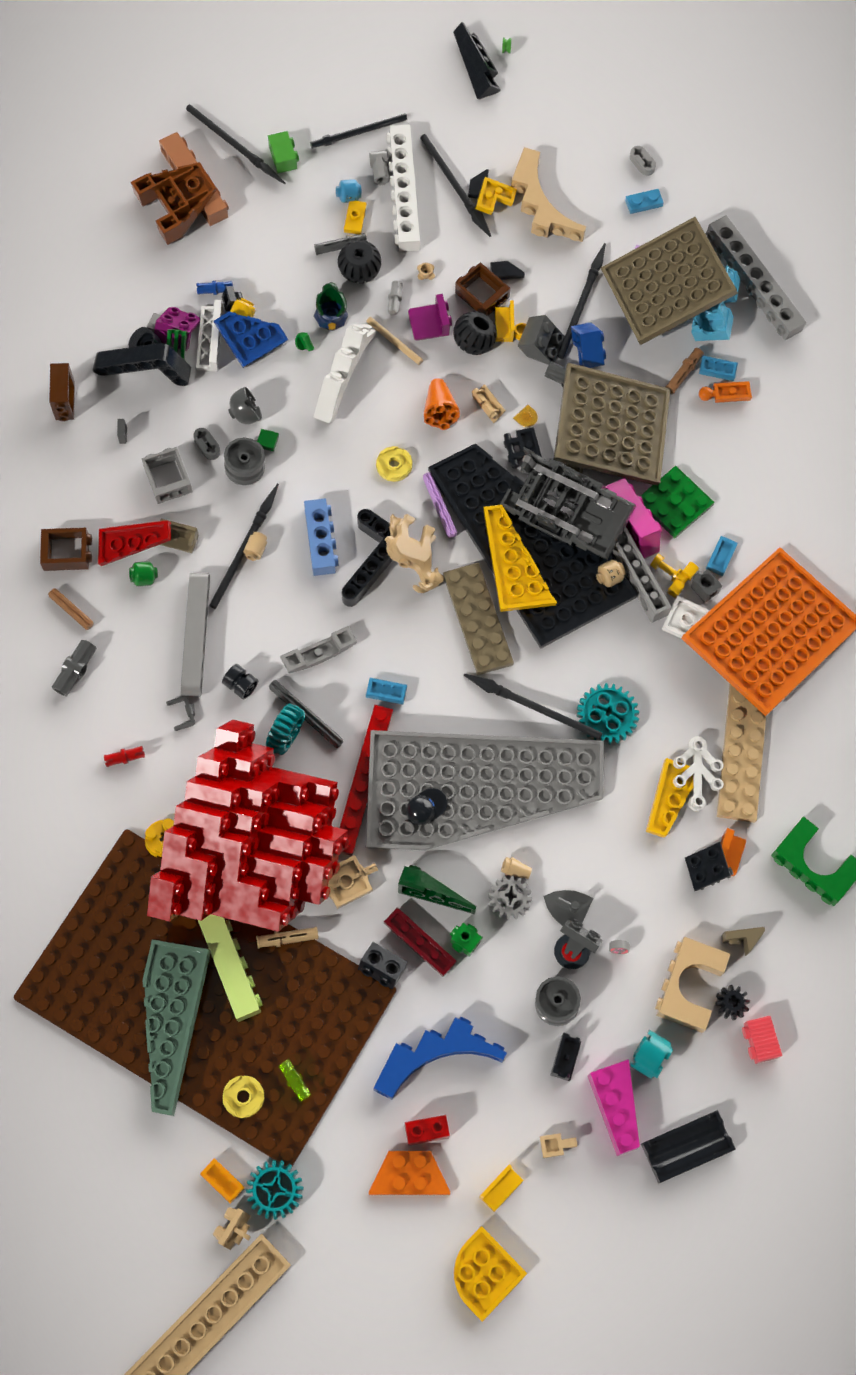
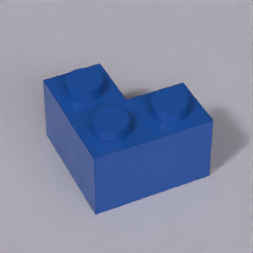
M592 322L571 326L572 342L578 349L579 365L587 368L605 365L606 351L602 345V342H604L603 331Z

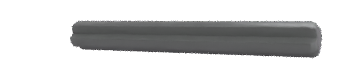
M273 680L270 683L269 689L286 704L297 705L304 710V720L333 746L338 748L342 745L343 739L277 680Z

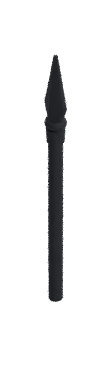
M187 105L186 110L248 158L256 168H260L264 173L286 184L269 165L264 163L263 159L247 150L192 105Z
M423 134L420 139L464 202L468 213L471 214L472 221L491 237L483 213L475 209V204L468 198L427 135Z
M606 243L603 244L591 264L585 287L557 355L560 359H564L572 339L571 326L578 324L592 285L603 265Z
M278 483L256 513L249 532L209 605L211 608L216 609L245 555L243 551L250 535L257 532L266 519V514L272 507L279 486Z
M464 674L466 678L487 693H495L497 696L515 701L599 740L602 737V732L515 694L511 690L503 688L502 685H498L494 680Z

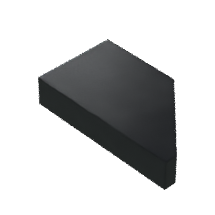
M489 169L470 179L468 198L478 199L485 177L488 178Z
M509 261L490 262L491 272L501 280L524 278L525 276L521 269Z

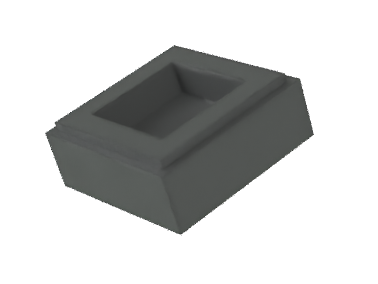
M118 419L117 436L120 444H126L127 425L124 419Z

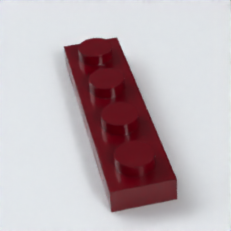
M398 907L384 921V924L442 977L457 963L447 951Z

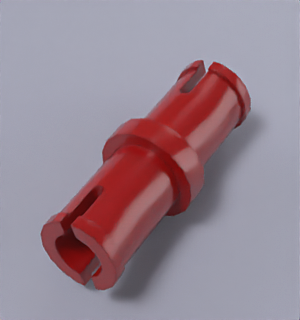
M143 746L128 750L124 748L120 749V752L104 755L106 767L120 763L127 764L129 763L128 761L145 758Z

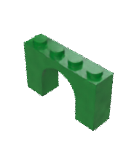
M803 816L771 856L778 865L786 867L794 878L802 880L810 891L818 893L826 904L835 906L856 881V858L853 855L848 856L837 871L830 875H819L810 870L804 861V848L819 828Z

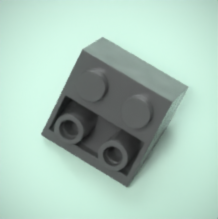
M546 315L529 317L518 347L527 357L549 365L551 362L555 363L565 336Z

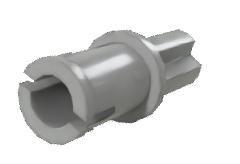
M398 281L392 282L391 292L388 295V312L391 315L398 313L399 303L402 300L401 290L403 283L399 282L398 286Z

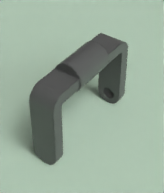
M186 696L166 702L167 706L185 701V709L191 720L190 722L175 726V731L191 727L195 724L193 705L189 703Z

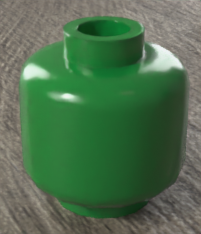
M150 561L135 562L129 568V578L138 587L151 586L155 578H158L157 567H153Z

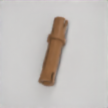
M694 348L690 356L683 360V365L665 386V388L670 389V394H674L688 374L695 370L696 364L704 356V352L701 349Z

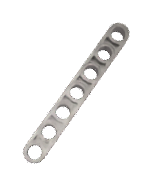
M190 573L181 696L201 697L210 588L209 573Z

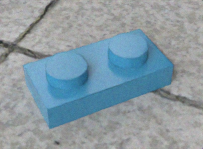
M659 189L628 195L625 198L630 214L663 207L664 204Z

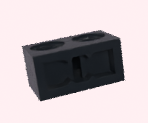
M372 942L362 957L358 970L365 976L377 980L382 986L393 990L404 973L408 962Z

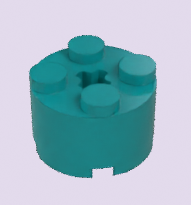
M648 1030L647 1034L650 1036L648 1038L643 1037L633 1055L635 1062L630 1061L629 1065L651 1079L652 1077L658 1078L663 1069L662 1061L669 1059L673 1049L670 1046L671 1042Z

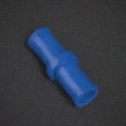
M215 280L212 283H197V294L213 293V295H217L218 293H223L226 286H233V282H217Z

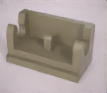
M169 521L171 522V541L160 545L193 553L199 536L197 528Z

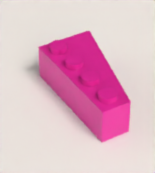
M629 1059L589 1073L587 1077L616 1155L619 1156L639 1148Z

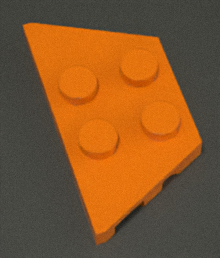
M388 1151L369 1190V1195H450V1190L431 1151Z

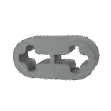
M634 146L630 152V160L643 175H652L656 167L654 159L642 146Z

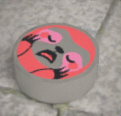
M614 940L609 943L610 952L615 954L629 953L630 944L628 942Z

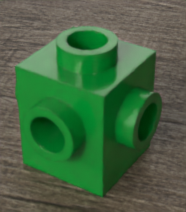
M462 923L460 927L456 925L450 933L452 936L450 943H452V948L460 954L464 952L470 957L481 943L483 937L477 933L478 930L474 926Z

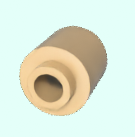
M254 532L253 535H250L243 551L247 559L252 561L261 559L267 545V537L264 534Z

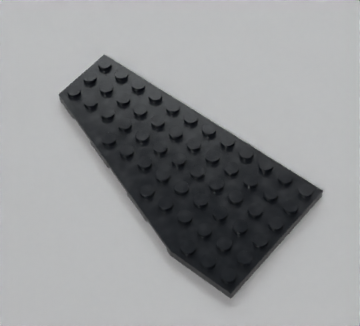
M475 443L429 466L428 471L433 475L437 486L494 574L483 509L486 506L500 505L508 489L519 494L524 482L516 475L513 476ZM507 512L515 531L521 537L524 547L527 548L540 571L542 579L546 582L552 597L557 602L555 606L516 610L540 649L637 598V593L625 575L622 582L612 587H606L598 582L596 577L598 567L603 563L614 560L611 554L608 560L589 550L585 551L577 547L576 544L572 547L568 543H564L520 521L518 515Z

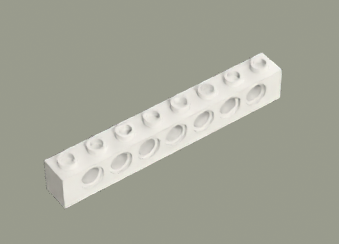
M390 125V133H387V144L390 143L388 158L392 160L389 161V172H393V176H390V186H394V190H391V200L395 201V205H392L393 216H396V220H393L394 230H397L395 245H398L399 252L420 251L410 125Z

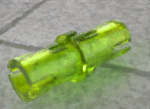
M288 1059L281 1063L278 1068L288 1081L287 1085L294 1090L299 1101L302 1102L310 1097L311 1093L302 1081L303 1077L297 1073L290 1060Z

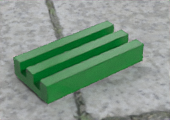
M168 329L167 345L172 348V333L175 334L174 350L177 353L179 334L182 335L180 356L185 360L187 331Z

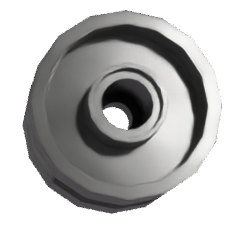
M246 437L231 441L224 452V468L228 478L239 485H251L260 480L265 469V454L262 446L254 439Z
M560 976L551 977L542 982L537 989L535 998L536 1012L541 1020L553 1026L567 1025L574 1020L579 1011L581 1000L579 989L574 982ZM559 998L562 1001L561 1003H555L554 999Z

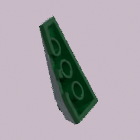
M414 865L404 866L398 883L399 894L475 914L477 906L426 872L421 871L420 867Z

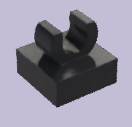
M226 286L222 294V301L226 312L231 310L236 300L243 298L241 292L234 293L233 286Z

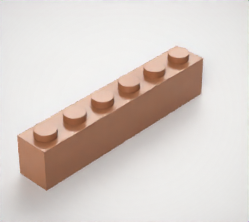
M178 132L159 140L161 152L173 170L178 169L180 166L197 163L194 152L188 149L184 137L181 138ZM218 188L201 211L210 226L228 218L227 210H229V206L225 200L221 199Z

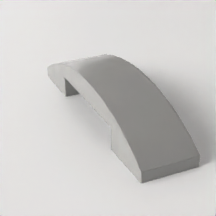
M349 626L331 633V637L301 650H298V648L281 655L280 658L288 673H293L313 667L337 656L355 645L357 640Z

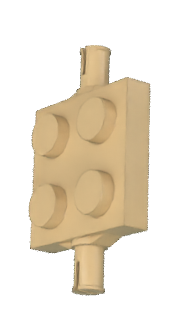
M355 855L339 862L340 868L338 873L328 883V887H330L329 897L333 900L337 909L373 892L368 881V875L378 871L375 863L364 868L359 864Z

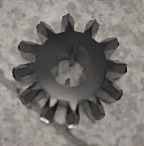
M729 985L728 990L723 987L721 993L716 995V998L720 1001H716L715 1006H721L717 1012L720 1014L724 1011L725 1019L731 1015V1019L734 1021L737 1019V1016L743 1018V1012L749 1011L746 1005L750 1003V1000L744 999L747 992L741 994V987L739 986L736 990H734L733 985ZM732 999L733 1002H736V1005L733 1007V1004L728 1002Z

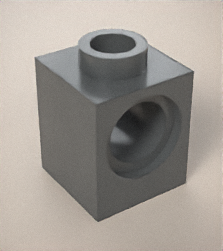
M707 569L703 573L701 571L693 577L691 588L706 603L720 592L722 585ZM701 583H707L709 587H705Z

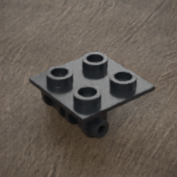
M720 842L685 857L694 891L704 890L705 887L713 886L716 882L720 883V880L729 879L733 875L731 867L728 868Z

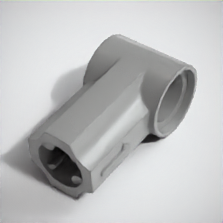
M387 150L369 152L374 182L378 185H385L389 182Z

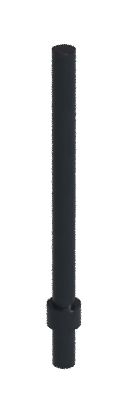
M404 113L331 136L328 134L322 136L321 139L311 141L310 146L312 149L323 145L329 146L333 142L405 121L407 120V115Z

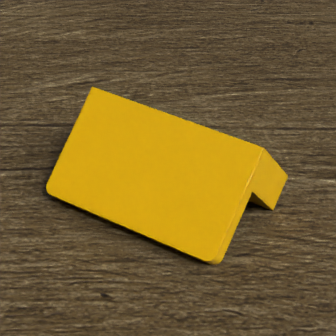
M510 300L509 307H495V326L497 329L495 342H513L514 300Z
M509 1164L479 1198L495 1212L523 1182V1179Z

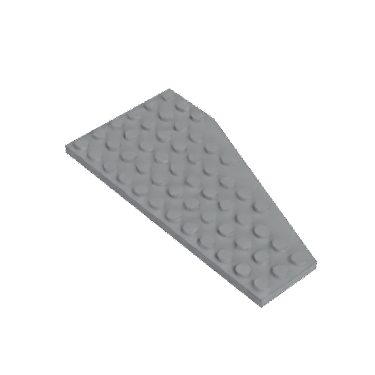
M371 730L366 848L428 850L602 800L604 741ZM428 788L441 790L447 798L445 812L426 825L412 823L406 814L408 802Z

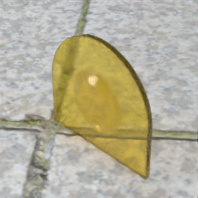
M527 405L513 419L524 427H530L537 422L538 415L533 408Z

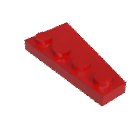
M166 520L99 529L98 565L104 566L171 541V522Z

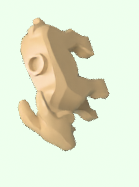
M392 514L389 527L391 534L385 538L388 555L392 560L398 562L399 566L411 568L417 572L421 582L418 583L419 586L413 585V589L416 592L426 593L436 588L445 578L439 573L438 568H435L434 572L431 571V543L436 538L433 535L435 528L429 525L424 526L421 539L417 541L409 537L408 527L414 523L415 518L405 514L402 519Z

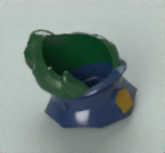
M330 282L323 285L322 291L317 294L314 318L320 327L333 331L344 326L348 313L346 311L347 301L343 293L338 291L335 283Z

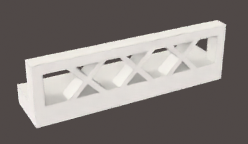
M214 300V306H201L196 371L218 372L221 333L214 324V320L223 315L222 300ZM205 312H213V318L208 320L205 317ZM210 326L212 333L207 336L203 330ZM208 341L210 349L205 351L202 345ZM205 357L209 359V365H200L201 360Z

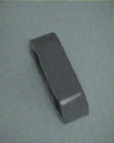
M196 429L193 434L196 445L207 459H217L220 455V447L207 429ZM199 435L205 436L206 441L204 442L202 438H199ZM208 446H210L212 450L215 449V452H209Z

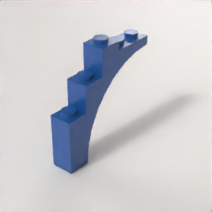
M455 1017L445 1039H442V1035L434 1030L430 1032L425 1030L415 1052L411 1051L412 1047L405 1043H401V1045L396 1043L373 1091L392 1100L400 1086L414 1072L439 1058L473 1054L488 1057L502 1063L507 1052L504 1051V1047L497 1043L491 1045L485 1042L486 1038L479 1034L471 1035L474 1027L470 1025L471 1021L463 1017L459 1019Z

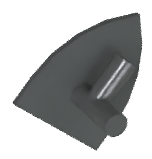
M571 890L555 891L543 896L552 917L562 926L568 919H576L583 923L593 901L592 897Z

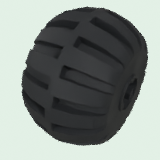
M366 240L350 241L344 245L339 253L338 268L347 280L353 283L359 282V284L364 283V281L367 283L377 276L381 268V255L378 249Z
M470 311L458 318L454 326L453 335L460 349L465 350L468 354L481 355L494 346L497 338V329L493 320H490V317L478 311Z

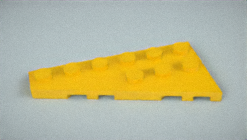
M503 505L484 507L483 511L500 612L555 606L557 604L555 598L552 597L549 587L540 575L539 569L527 548L524 547L521 537L515 531Z

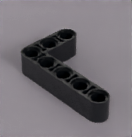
M164 343L97 352L93 365V372L101 376L159 369L178 386L188 385L191 366L174 349Z
M362 509L358 512V528L379 542V544L342 588V602L348 607L355 606L393 561L389 555H380L382 552L387 553L385 538L391 534L389 530L390 523L369 509ZM367 518V519H369L370 521H368V522H363L362 519ZM377 529H384L385 531H384V532H378V531H376V530H377ZM376 566L377 569L371 570L369 567ZM362 579V580H365L366 582L363 583V584H360V583H358L357 581ZM348 593L355 595L351 598L346 597Z

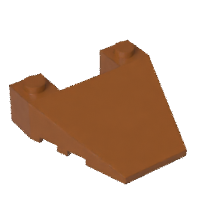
M200 162L180 166L176 170H162V173L152 175V173H148L131 182L134 194L142 206L159 199L168 213L156 220L159 233L167 245L184 236L217 190Z

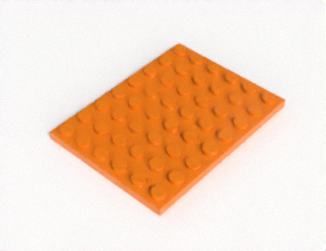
M779 547L693 625L681 639L762 714L767 716L856 631V614Z

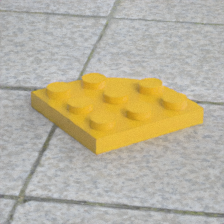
M482 1226L462 1246L454 1266V1281L457 1292L462 1301L481 1322L527 1275L525 1270Z

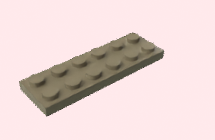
M479 562L443 572L444 580L477 676L514 665Z

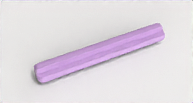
M431 472L425 473L423 480L448 538L455 537L457 535L456 528Z

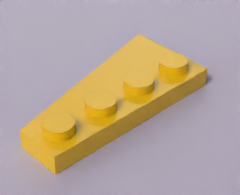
M668 758L664 760L646 832L663 838L667 836L681 807H683L686 798L693 789V775L686 780V784L681 788L674 786L673 779L677 775H681L690 766L685 765L683 768L677 769L673 765V760ZM677 778V782L682 784V780Z

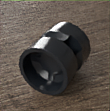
M239 664L233 665L222 679V684L230 690L234 689V693L243 700L252 694L259 682L250 673L246 674V670Z

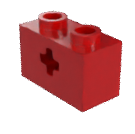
M446 1115L409 1121L404 1124L408 1146L448 1139L450 1137Z

